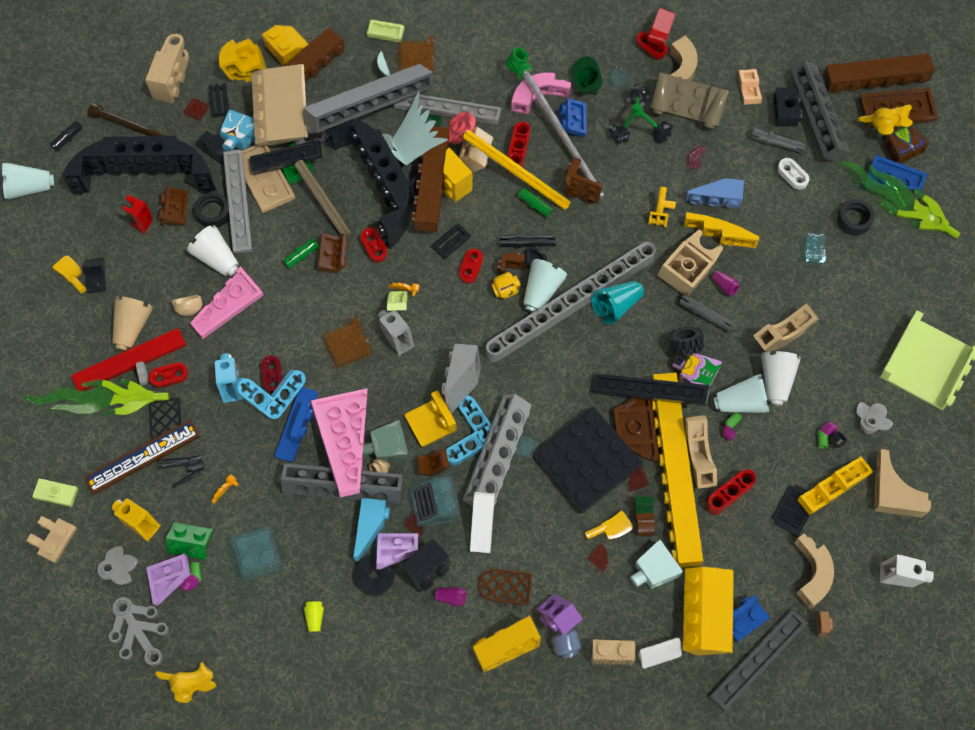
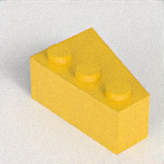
M528 616L506 629L497 631L488 639L482 638L476 641L475 646H473V652L483 673L540 647L541 637L531 617Z

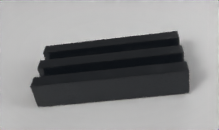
M226 82L222 83V85H219V83L215 84L213 87L208 85L213 118L227 116L230 107ZM222 89L226 108L225 112L222 110L220 90ZM213 91H216L219 113H216Z
M458 223L432 245V249L445 260L469 240L471 234ZM458 230L461 231V232H459L455 237H453L452 239H450V240L448 241V243H446L441 249L439 248L440 245H442L447 239H449V238H450L453 234H455Z

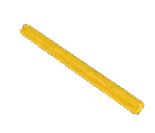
M470 130L464 133L463 139L562 209L566 210L571 203L568 199Z

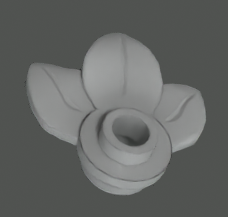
M863 402L858 404L856 414L861 419L860 428L864 433L872 434L878 430L887 431L892 427L893 422L885 418L887 409L883 404L876 403L871 407Z
M122 546L114 547L106 553L105 560L99 563L97 573L100 578L105 580L111 579L115 584H128L131 582L128 572L136 567L138 559L131 555H123ZM111 567V570L105 571L104 568Z

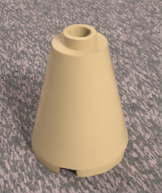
M116 296L114 301L112 343L116 345L115 348L127 351V348H132L149 318L153 306L148 304V307H145L142 301L128 297H122L120 300Z

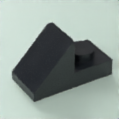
M206 131L195 142V145L221 165L224 164L223 152L226 151L222 145L225 141L218 133L212 135Z
M105 258L85 260L82 270L85 273L86 292L90 294L107 291Z

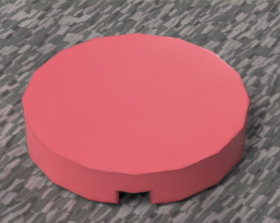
M461 112L450 121L449 143L453 145L459 144L465 140L463 135L467 130L473 131L476 119L470 112Z

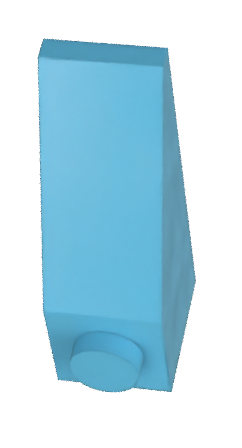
M362 498L354 550L356 562L362 559L385 525V519H389L390 507H387L386 500Z

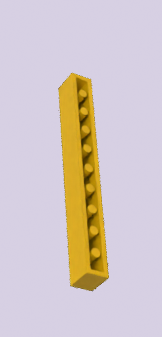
M677 373L653 374L652 378L655 380L678 382ZM652 400L653 411L656 412V417H654L655 429H658L659 436H656L657 445L661 449L659 465L663 466L664 473H661L662 485L666 486L664 503L668 504L669 511H666L667 523H671L669 541L673 542L674 545L671 555L680 568L701 566L703 555L681 403Z

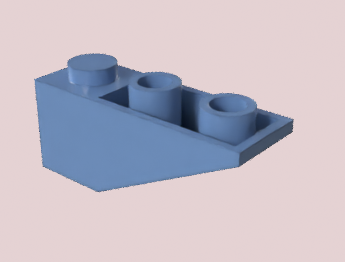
M725 178L689 190L685 202H690L694 205L700 203L708 204L712 207L718 205L726 206L730 209L740 208L743 200L744 180Z

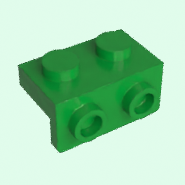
M174 522L166 537V551L174 555L185 554L187 557L205 560L213 529Z

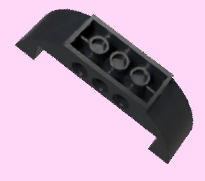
M352 119L324 130L327 135L325 139L328 145H332L335 151L350 144H353L356 151H360L362 163L364 165L367 164L371 179L375 178L377 182L375 183L379 193L383 192L386 206H391L393 210L391 213L379 218L380 225L378 226L381 233L380 237L384 244H387L389 249H392L404 235L409 224L410 204L413 203L412 188L409 180L379 129L375 130L364 122Z
M176 136L103 137L102 140L92 143L77 153L62 173V177L71 193L76 195L90 193L92 174L97 176L104 174L119 176L121 174L139 175L140 173H148L150 175H157L158 173H167L169 175L185 173L192 174L198 191L203 193L216 191L210 170L202 155L191 145L178 140Z

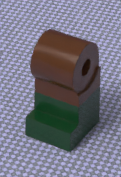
M653 496L635 497L634 515L637 536H653L655 533Z

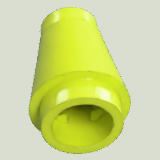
M306 602L304 613L308 632L321 631L320 627L324 611L322 602Z

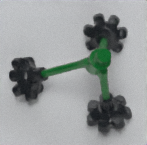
M635 84L634 89L628 88L629 96L626 97V100L628 102L632 101V113L625 123H622V125L615 123L608 129L611 132V138H617L616 142L619 144L623 140L625 142L629 141L631 133L627 129L634 117H643L653 126L652 136L655 138L656 143L660 141L666 142V136L672 135V131H670L674 128L672 124L662 121L660 125L644 113L642 108L645 105L644 100H648L650 97L649 94H645L647 91L645 86L640 89V85Z

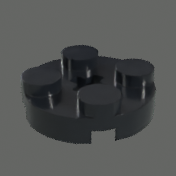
M377 555L360 559L354 570L355 584L367 596L376 597L383 595L392 587L395 580L392 565L377 569ZM373 571H377V574H380L376 581H372V578L369 577V574H372Z

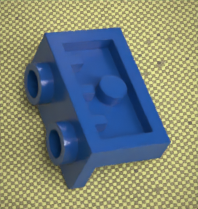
M567 98L558 108L559 122L566 133L584 137L587 134L586 103Z
M748 596L739 603L741 607L737 610L733 608V638L737 643L770 618L757 602L759 599L757 596L753 598Z

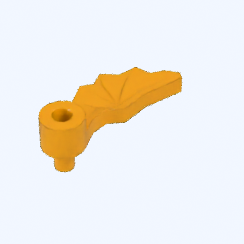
M393 283L388 286L390 289L410 291L412 296L418 293L420 287L415 283L411 286L405 283Z
M232 474L226 478L225 481L227 483L217 490L212 499L213 503L230 486L235 485L237 487L239 485L236 482L237 479Z

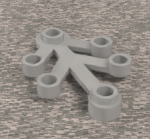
M126 597L118 598L112 606L116 618L113 630L109 633L110 641L119 643L122 640L121 628L125 619L128 623V629L123 647L119 651L120 657L124 660H129L133 656L131 648L136 636L146 652L144 656L146 663L150 666L159 665L163 660V655L158 649L152 647L142 630L156 632L158 635L164 636L169 631L168 626L163 622L156 624L138 621L132 615L140 614L145 615L148 619H155L158 616V610L154 606L133 605L132 601ZM122 605L127 606L125 611H120ZM154 609V615L149 616V610ZM165 626V631L160 633L158 631L159 627ZM115 633H119L118 639L113 640L112 636ZM129 650V655L124 657L123 652ZM153 655H158V659L156 661H151V657Z

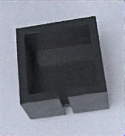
M432 538L402 565L403 574L419 593L423 590L427 591L434 585L433 580L438 576L442 578L449 572V555Z

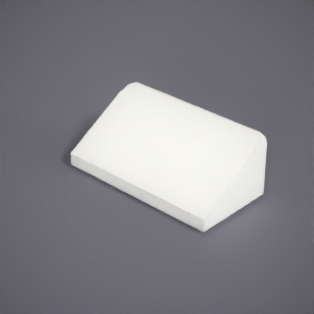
M675 638L641 649L638 657L642 667H651L681 657L680 639Z

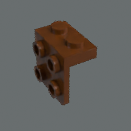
M574 157L572 164L568 163L565 171L566 177L564 182L566 184L564 193H567L572 198L584 199L589 204H598L602 184L579 176L581 159Z

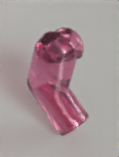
M699 145L688 155L689 166L693 169L701 166L699 157L706 152L702 145Z

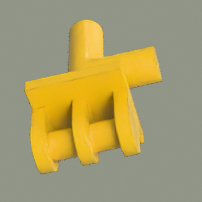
M667 187L659 188L656 212L650 211L648 225L652 223L656 224V226L664 225V227H667L669 214L663 213L664 208L675 209L676 202L665 200ZM660 216H665V220L660 219Z

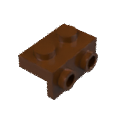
M321 233L319 236L316 269L338 273L342 268H345L347 262L345 252L348 248L347 234L343 233L340 237Z

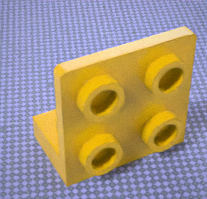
M438 390L431 393L432 401L405 414V418L421 447H425L456 431V422Z

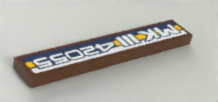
M190 419L84 476L92 494L95 495L200 438Z

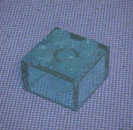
M271 526L231 538L239 570L244 581L284 569Z

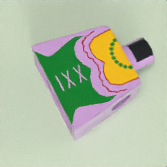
M693 353L688 361L677 356L672 367L682 371L678 379L679 382L711 386L722 362Z

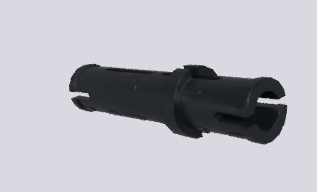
M517 233V235H500V246H517V248H521V246H556V234L521 235V233Z

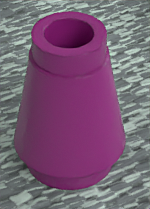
M719 270L712 276V280H714L725 295L733 296L740 288L737 279Z
M462 587L437 588L435 600L455 607L464 606L467 592Z

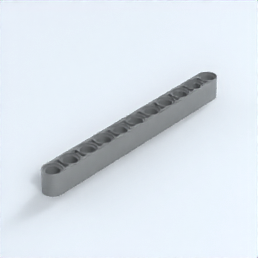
M650 242L640 244L491 339L486 345L487 358L492 362L503 359L590 303L591 297L594 296L592 293L597 289L618 285L651 264L656 252L654 244ZM613 271H619L620 274H615ZM602 280V281H605L606 283L601 284V283H599L598 281ZM589 290L591 293H584L583 291ZM568 300H574L576 302L569 303ZM558 309L561 312L554 313L552 310ZM543 319L545 322L539 323L537 320ZM529 329L530 332L524 333L521 330ZM513 339L514 342L509 343L506 340ZM498 349L499 351L497 353H493L490 350Z

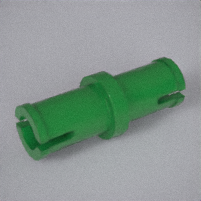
M524 187L519 192L518 197L528 203L531 209H536L546 218L553 212V208L543 202L540 196H535L527 188Z
M311 238L301 247H296L293 253L282 260L283 263L290 270L291 267L301 260L304 261L307 255L317 249L318 244Z

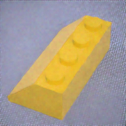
M710 567L685 569L683 651L693 655L732 653L733 570Z

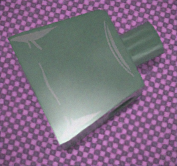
M400 420L371 431L372 442L366 443L363 446V456L375 453L376 459H382L387 462L409 460Z

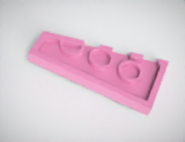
M241 266L236 271L235 276L225 283L226 286L216 293L211 303L206 305L192 320L191 326L202 339L264 296L260 288Z

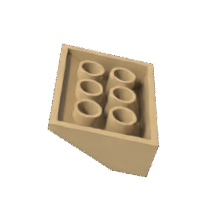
M304 65L268 68L253 72L252 99L255 144L272 147L308 137L307 126L304 124L303 108L306 107Z

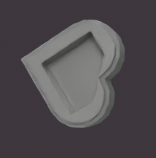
M143 361L136 362L140 385L147 386L149 384L147 367Z

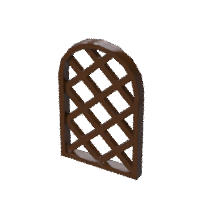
M490 569L480 576L478 588L481 595L487 600L529 606L532 573ZM491 572H499V573L494 576ZM487 573L492 577L488 582L483 579ZM505 573H512L513 575L508 578ZM502 574L506 580L500 584L496 578ZM518 574L528 575V576H526V577L522 580V578H521ZM515 576L520 580L516 585L510 581ZM528 578H530L529 587L524 582ZM494 580L498 586L492 590L488 584ZM507 582L512 586L508 591L503 588V585ZM521 584L526 588L522 593L517 589ZM485 586L490 591L487 595H484L482 592ZM499 588L505 593L501 597L494 593ZM513 590L518 593V596L514 599L509 595ZM528 592V599L526 600L523 595ZM493 594L496 599L489 598V596ZM507 596L510 599V601L501 599ZM521 597L524 602H517L516 600Z

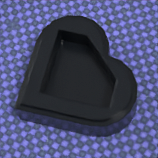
M527 248L525 253L526 268H531V263L535 259L547 262V256L544 253H540L538 248Z

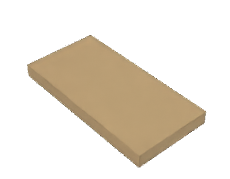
M256 144L242 150L245 181L262 213L295 199V195L280 169L256 175L252 173L250 156L270 152L268 146Z

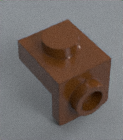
M517 252L502 253V260H498L497 271H501V274H504L505 268L524 269L525 255Z
M439 449L428 456L419 455L416 457L420 475L436 476L450 468L445 449Z

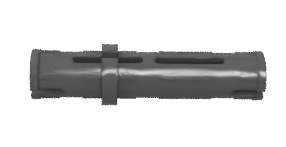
M756 128L753 129L750 138L765 142L766 145L772 144L799 152L800 154H803L806 145L805 142L773 134V131L766 132Z
M684 294L683 300L681 299L679 305L693 311L694 315H700L729 332L734 324V321L720 315L703 305V302H698Z

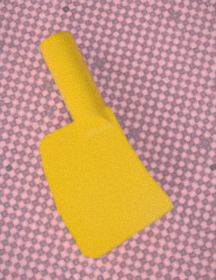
M64 256L53 265L54 271L62 275L69 283L71 282L81 294L86 291V287L77 279L82 274V271L72 258Z
M620 511L611 519L601 523V525L584 532V535L588 540L604 532L608 539H614L631 531L633 525L625 513Z

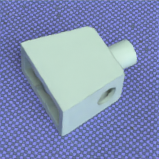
M659 540L637 560L635 567L639 572L630 578L636 587L646 582L653 589L679 578L683 571L661 540Z

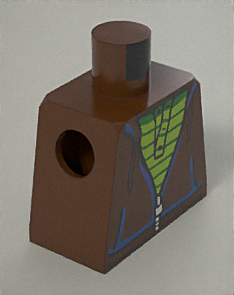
M912 126L893 127V133L887 135L884 141L892 160L900 164L924 153L929 145L928 141Z

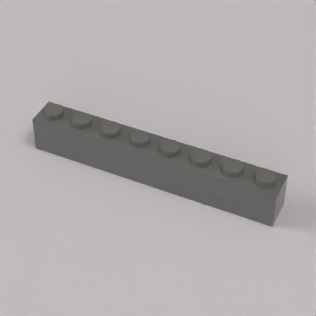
M417 64L303 108L304 124L318 133L416 95L418 91L421 93L433 88V72L423 65Z

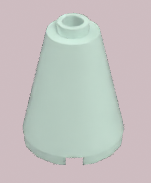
M2 163L5 199H13L50 190V186H54V177L50 175L49 171L11 163Z
M535 259L531 263L523 305L526 306L525 309L531 313L546 305L567 276V273L558 267L556 270L552 267L553 264L540 259Z
M761 374L718 392L717 397L714 398L716 409L720 408L721 412H769Z

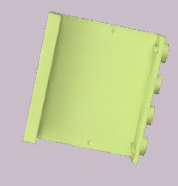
M916 311L880 378L944 410L947 405L951 406L956 398L953 395L955 390H960L964 383L961 380L963 375L967 376L972 367L969 363L971 360H975V345L971 347L920 321L923 313Z

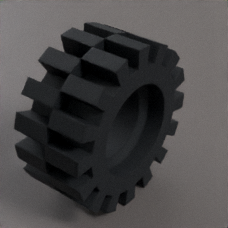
M698 327L677 328L678 330L674 329L669 333L670 351L673 354L677 353L679 356L681 354L683 356L689 354L691 356L693 353L698 354L705 347L703 331Z

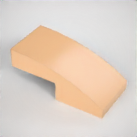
M756 69L739 70L738 75L743 104H761L762 96L759 90V78Z

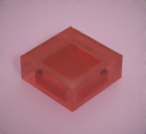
M192 98L185 108L184 114L200 121L209 106Z

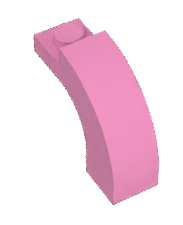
M540 73L531 76L543 95L552 94L569 98L571 82L555 80V73ZM525 80L521 82L514 92L512 111L529 114L531 104L536 97Z

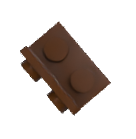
M167 186L164 193H160L159 203H161V208L158 211L157 217L160 219V226L164 227L165 223L181 226L186 224L189 191Z

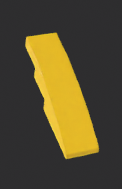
M686 212L684 227L702 229V236L719 237V244L750 248L757 247L759 236L742 227L710 216Z
M859 457L817 484L810 491L801 495L797 500L806 512L811 515L871 475L873 470L862 457Z

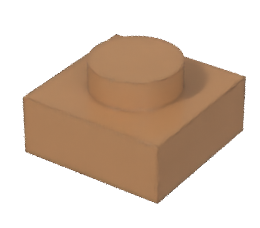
M819 612L816 615L818 636H827L833 629L832 618H829V612Z

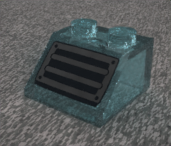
M452 476L433 478L409 489L417 527L453 522L459 517L460 509Z

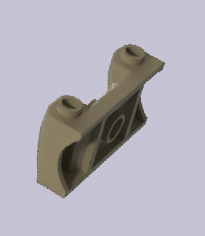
M659 73L650 108H653L652 112L663 115V111L705 122L704 126L714 128L715 125L719 126L729 91Z

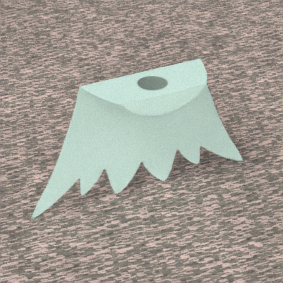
M419 91L393 139L388 134H382L394 156L406 166L426 151L447 141L445 138H433L438 131L430 132L436 121L425 123L429 110L419 116L423 106L421 105L417 110Z

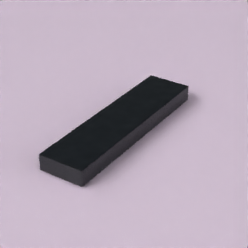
M318 139L250 156L252 173L256 175L293 166L299 160H303L305 163L323 158L321 142Z

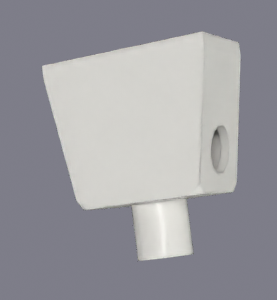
M897 554L881 563L880 583L915 587L923 582L931 583L933 581L934 573L933 571L926 570L925 561Z

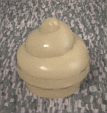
M375 459L369 464L371 472L388 473L390 463L382 459Z

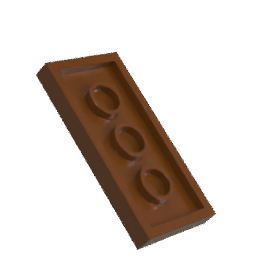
M930 88L861 94L859 97L863 116L873 115L880 108L893 109L897 106L902 107L910 104L912 109L909 111L908 118L912 120V124L936 122L938 119ZM872 122L865 123L866 128L874 127Z

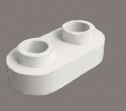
M784 158L779 162L778 173L794 189L802 190L807 187L809 176L793 159Z

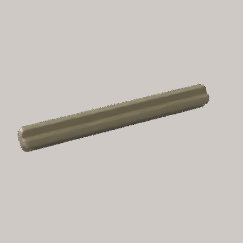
M299 160L296 162L295 167L341 235L343 233L347 234V236L350 235V230L304 161Z

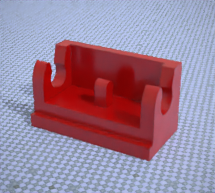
M127 195L125 199L130 203L131 208L122 206L126 213L132 215L135 223L130 222L131 226L145 234L154 220L146 202Z

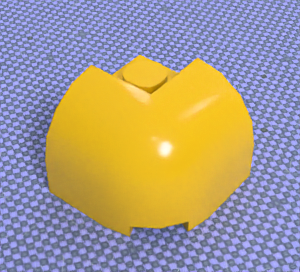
M250 38L239 43H235L232 39L222 47L219 53L220 68L232 81L234 79H245V82L252 81L253 72L267 69L260 48L257 44L254 45Z

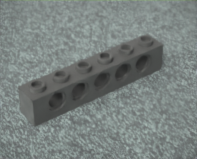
M806 60L802 61L791 69L824 158L838 162L851 154L817 65Z
M284 463L281 476L282 493L357 501L367 498L386 500L388 504L399 505L402 502L404 489L402 474L362 471L360 493L344 497L339 495L331 468Z

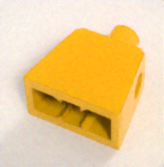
M128 498L123 502L117 500L112 506V510L115 511L114 515L146 541H149L161 526L146 510Z

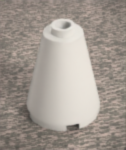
M213 225V228L208 226L194 237L196 242L194 244L190 242L187 251L191 255L224 276H232L238 270L237 266L239 263L215 225Z
M770 351L761 354L766 395L771 405L782 406L783 403L787 402L801 359L800 356L797 357V354L776 351L774 355H770Z

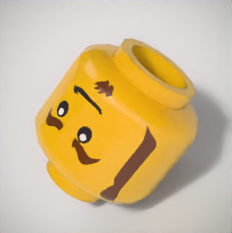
M510 272L495 277L494 283H492L497 298L501 297L503 300L517 295L518 287L521 286L517 276L513 277Z

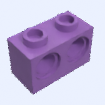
M555 593L536 609L540 614L538 618L545 627L549 626L553 632L558 631L563 635L582 620L573 604Z

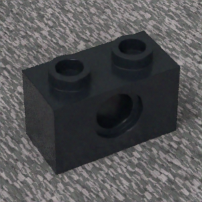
M776 87L773 95L776 127H797L799 120H802L803 111L799 108L801 95L798 94L797 87Z

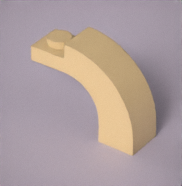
M684 36L671 45L670 54L680 66L671 76L692 81L697 66V52L692 42Z
M805 304L787 319L775 325L767 324L753 336L764 351H774L801 336L819 318L809 305Z
M705 415L686 418L685 436L694 482L698 489L717 486V468L713 463L709 450L707 417Z
M803 534L794 544L809 560L812 566V578L808 584L797 592V595L810 610L830 590L834 578V565L827 548L823 545L817 549L813 539Z

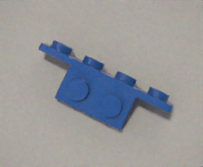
M301 387L275 453L277 459L291 463L294 462L302 438L304 439L306 436L307 424L313 417L314 410L312 409L311 401L317 399V391Z

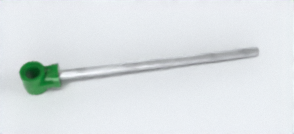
M514 48L505 60L506 67L510 71L516 72L518 79H525L572 157L581 159L580 170L585 178L596 182L530 74L533 72V68L527 63L528 53L523 48ZM601 191L600 199L605 197L603 191Z

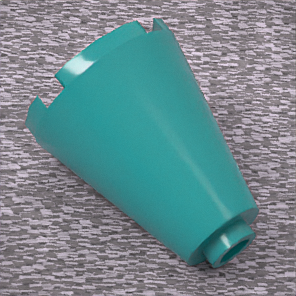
M631 281L597 289L592 293L594 296L591 297L593 310L597 317L601 315L604 318L602 321L604 324L612 325L643 297L644 288L637 281Z

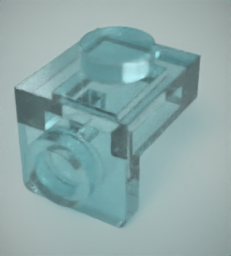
M807 234L804 245L806 261L825 263L824 244L826 236L824 234Z

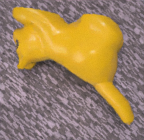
M908 104L902 107L897 106L893 109L880 108L873 115L859 117L858 121L864 123L872 122L880 134L889 135L893 133V127H909L912 125V120L908 118L912 106Z
M203 662L200 663L197 671L191 673L179 672L169 674L159 671L155 672L158 678L169 681L171 691L174 692V699L181 703H187L192 700L194 691H210L216 687V683L210 681L213 679V672L205 667Z

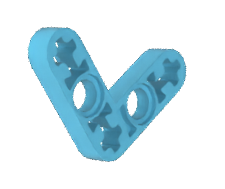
M299 370L289 371L271 396L247 378L237 379L234 389L238 395L266 417L277 419L304 385L306 378L304 373ZM294 375L297 376L298 382H294V378H292ZM241 384H246V387L249 390H252V392L249 393L248 391L242 390ZM283 389H287L288 397L283 400L280 397V392ZM257 393H261L263 396V400L259 404H256L254 401ZM275 399L279 402H282V405L277 404L278 402H276ZM271 406L275 407V413H271Z
M467 396L458 408L474 433L446 450L448 462L451 465H458L482 451L487 439H483L484 432L482 428L485 426V431L489 434L492 426L471 396ZM463 402H467V403H470V402H471V404H470V408H471V410H472V413H471V414H470V411H469V409H468L467 407H464V408H463V406H464V403H463ZM479 416L483 421L480 425H475L471 421L472 418ZM472 441L476 444V448L474 450H467L465 447L466 443ZM451 452H454L455 454L458 453V452H460V453L457 455L458 458H457V459H454L453 457L450 458V457H451Z

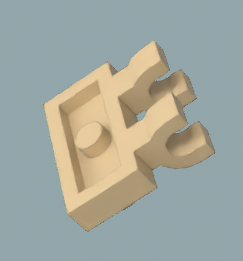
M41 516L37 523L42 528L49 530L50 533L45 541L33 534H30L26 541L39 548L37 552L39 556L56 564L77 528L59 518L56 523H53Z

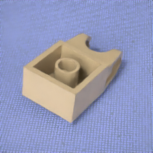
M179 34L169 35L161 51H156L145 79L153 100L173 103L175 98L179 96V87L185 80V70L189 61L188 52L183 49V37ZM173 39L180 40L177 45L170 44Z
M701 230L696 231L686 241H683L662 265L658 276L681 294H686L687 296L706 277L724 248L721 245L712 250L703 248L700 244V238L703 234Z

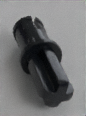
M74 121L67 129L61 130V134L50 142V145L59 151L66 143L72 141V138L82 129V125L78 121Z

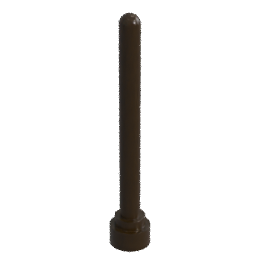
M92 103L89 106L88 115L93 118L103 117L148 136H167L104 111L99 104Z

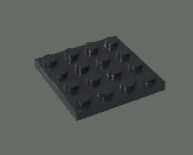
M593 406L532 453L536 461L581 514L643 466V462Z

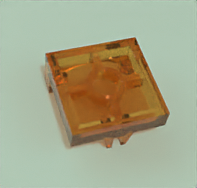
M427 36V41H400V71L421 64L435 74L434 36Z
M358 316L350 319L351 323L323 334L338 369L373 355L372 347L365 336Z

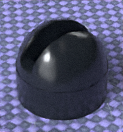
M835 431L830 437V444L835 443V448H841L848 441L839 431Z

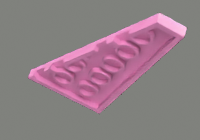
M367 389L311 401L340 497L360 493Z

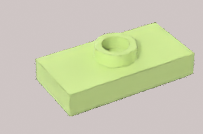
M371 20L367 37L401 43L405 27L400 24Z
M389 291L387 311L406 310L407 292Z
M39 479L32 497L37 500L72 507L78 488Z

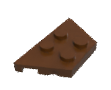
M632 398L626 404H621L614 408L615 432L637 456L655 463L659 462L652 400Z

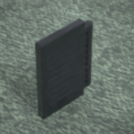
M789 485L771 518L776 521V526L799 537L810 515L797 499L808 491L798 485L795 488Z

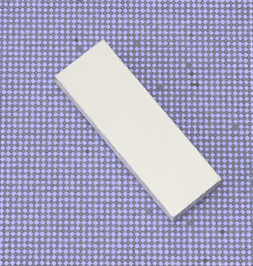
M474 492L471 552L490 553L495 497L493 493Z

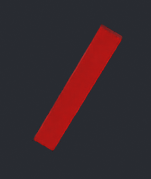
M179 328L71 376L78 392L82 393L102 384L103 380L109 381L136 369V362L143 361L147 364L187 345Z

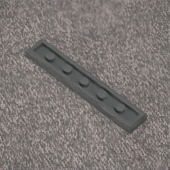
M792 609L709 698L725 712L808 623Z

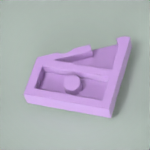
M378 533L377 569L412 557L418 551V534Z
M185 554L146 567L153 604L159 605L191 575L188 558Z

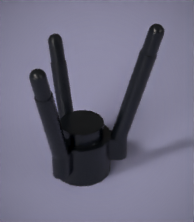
M201 455L157 461V464H165L161 466L162 469L187 465L188 471H193L189 476L173 484V488L182 485L194 477L201 476L200 471L205 470Z

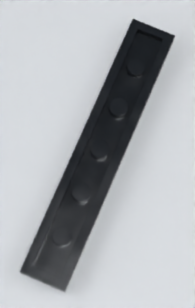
M596 373L592 388L594 394L707 406L710 386L704 384Z

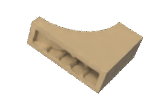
M881 449L876 455L874 511L923 518L931 508L928 493L913 489L904 483L892 467L889 450Z

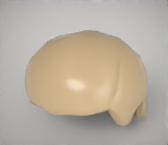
M198 295L172 300L174 310L182 316H193L202 307V300Z

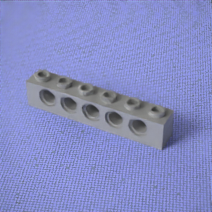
M516 394L503 395L463 498V501L473 506L474 492L495 494L494 506L496 504L498 493L503 486L504 477L509 470L512 456L516 451L518 440L523 433V427L526 419L529 417V411L532 406Z

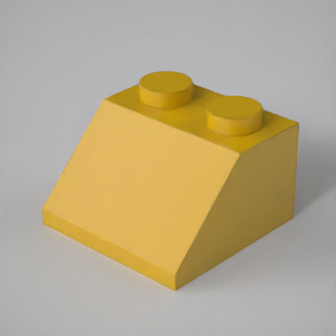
M275 25L262 34L264 46L282 65L286 64L308 45L292 26Z
M450 148L446 149L443 172L444 193L449 199L452 198L457 202L472 191V171Z

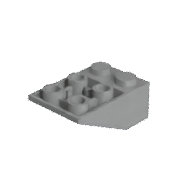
M454 344L453 351H450V367L446 368L445 376L447 381L442 385V394L445 395L444 402L451 414L478 384L481 365L477 345Z

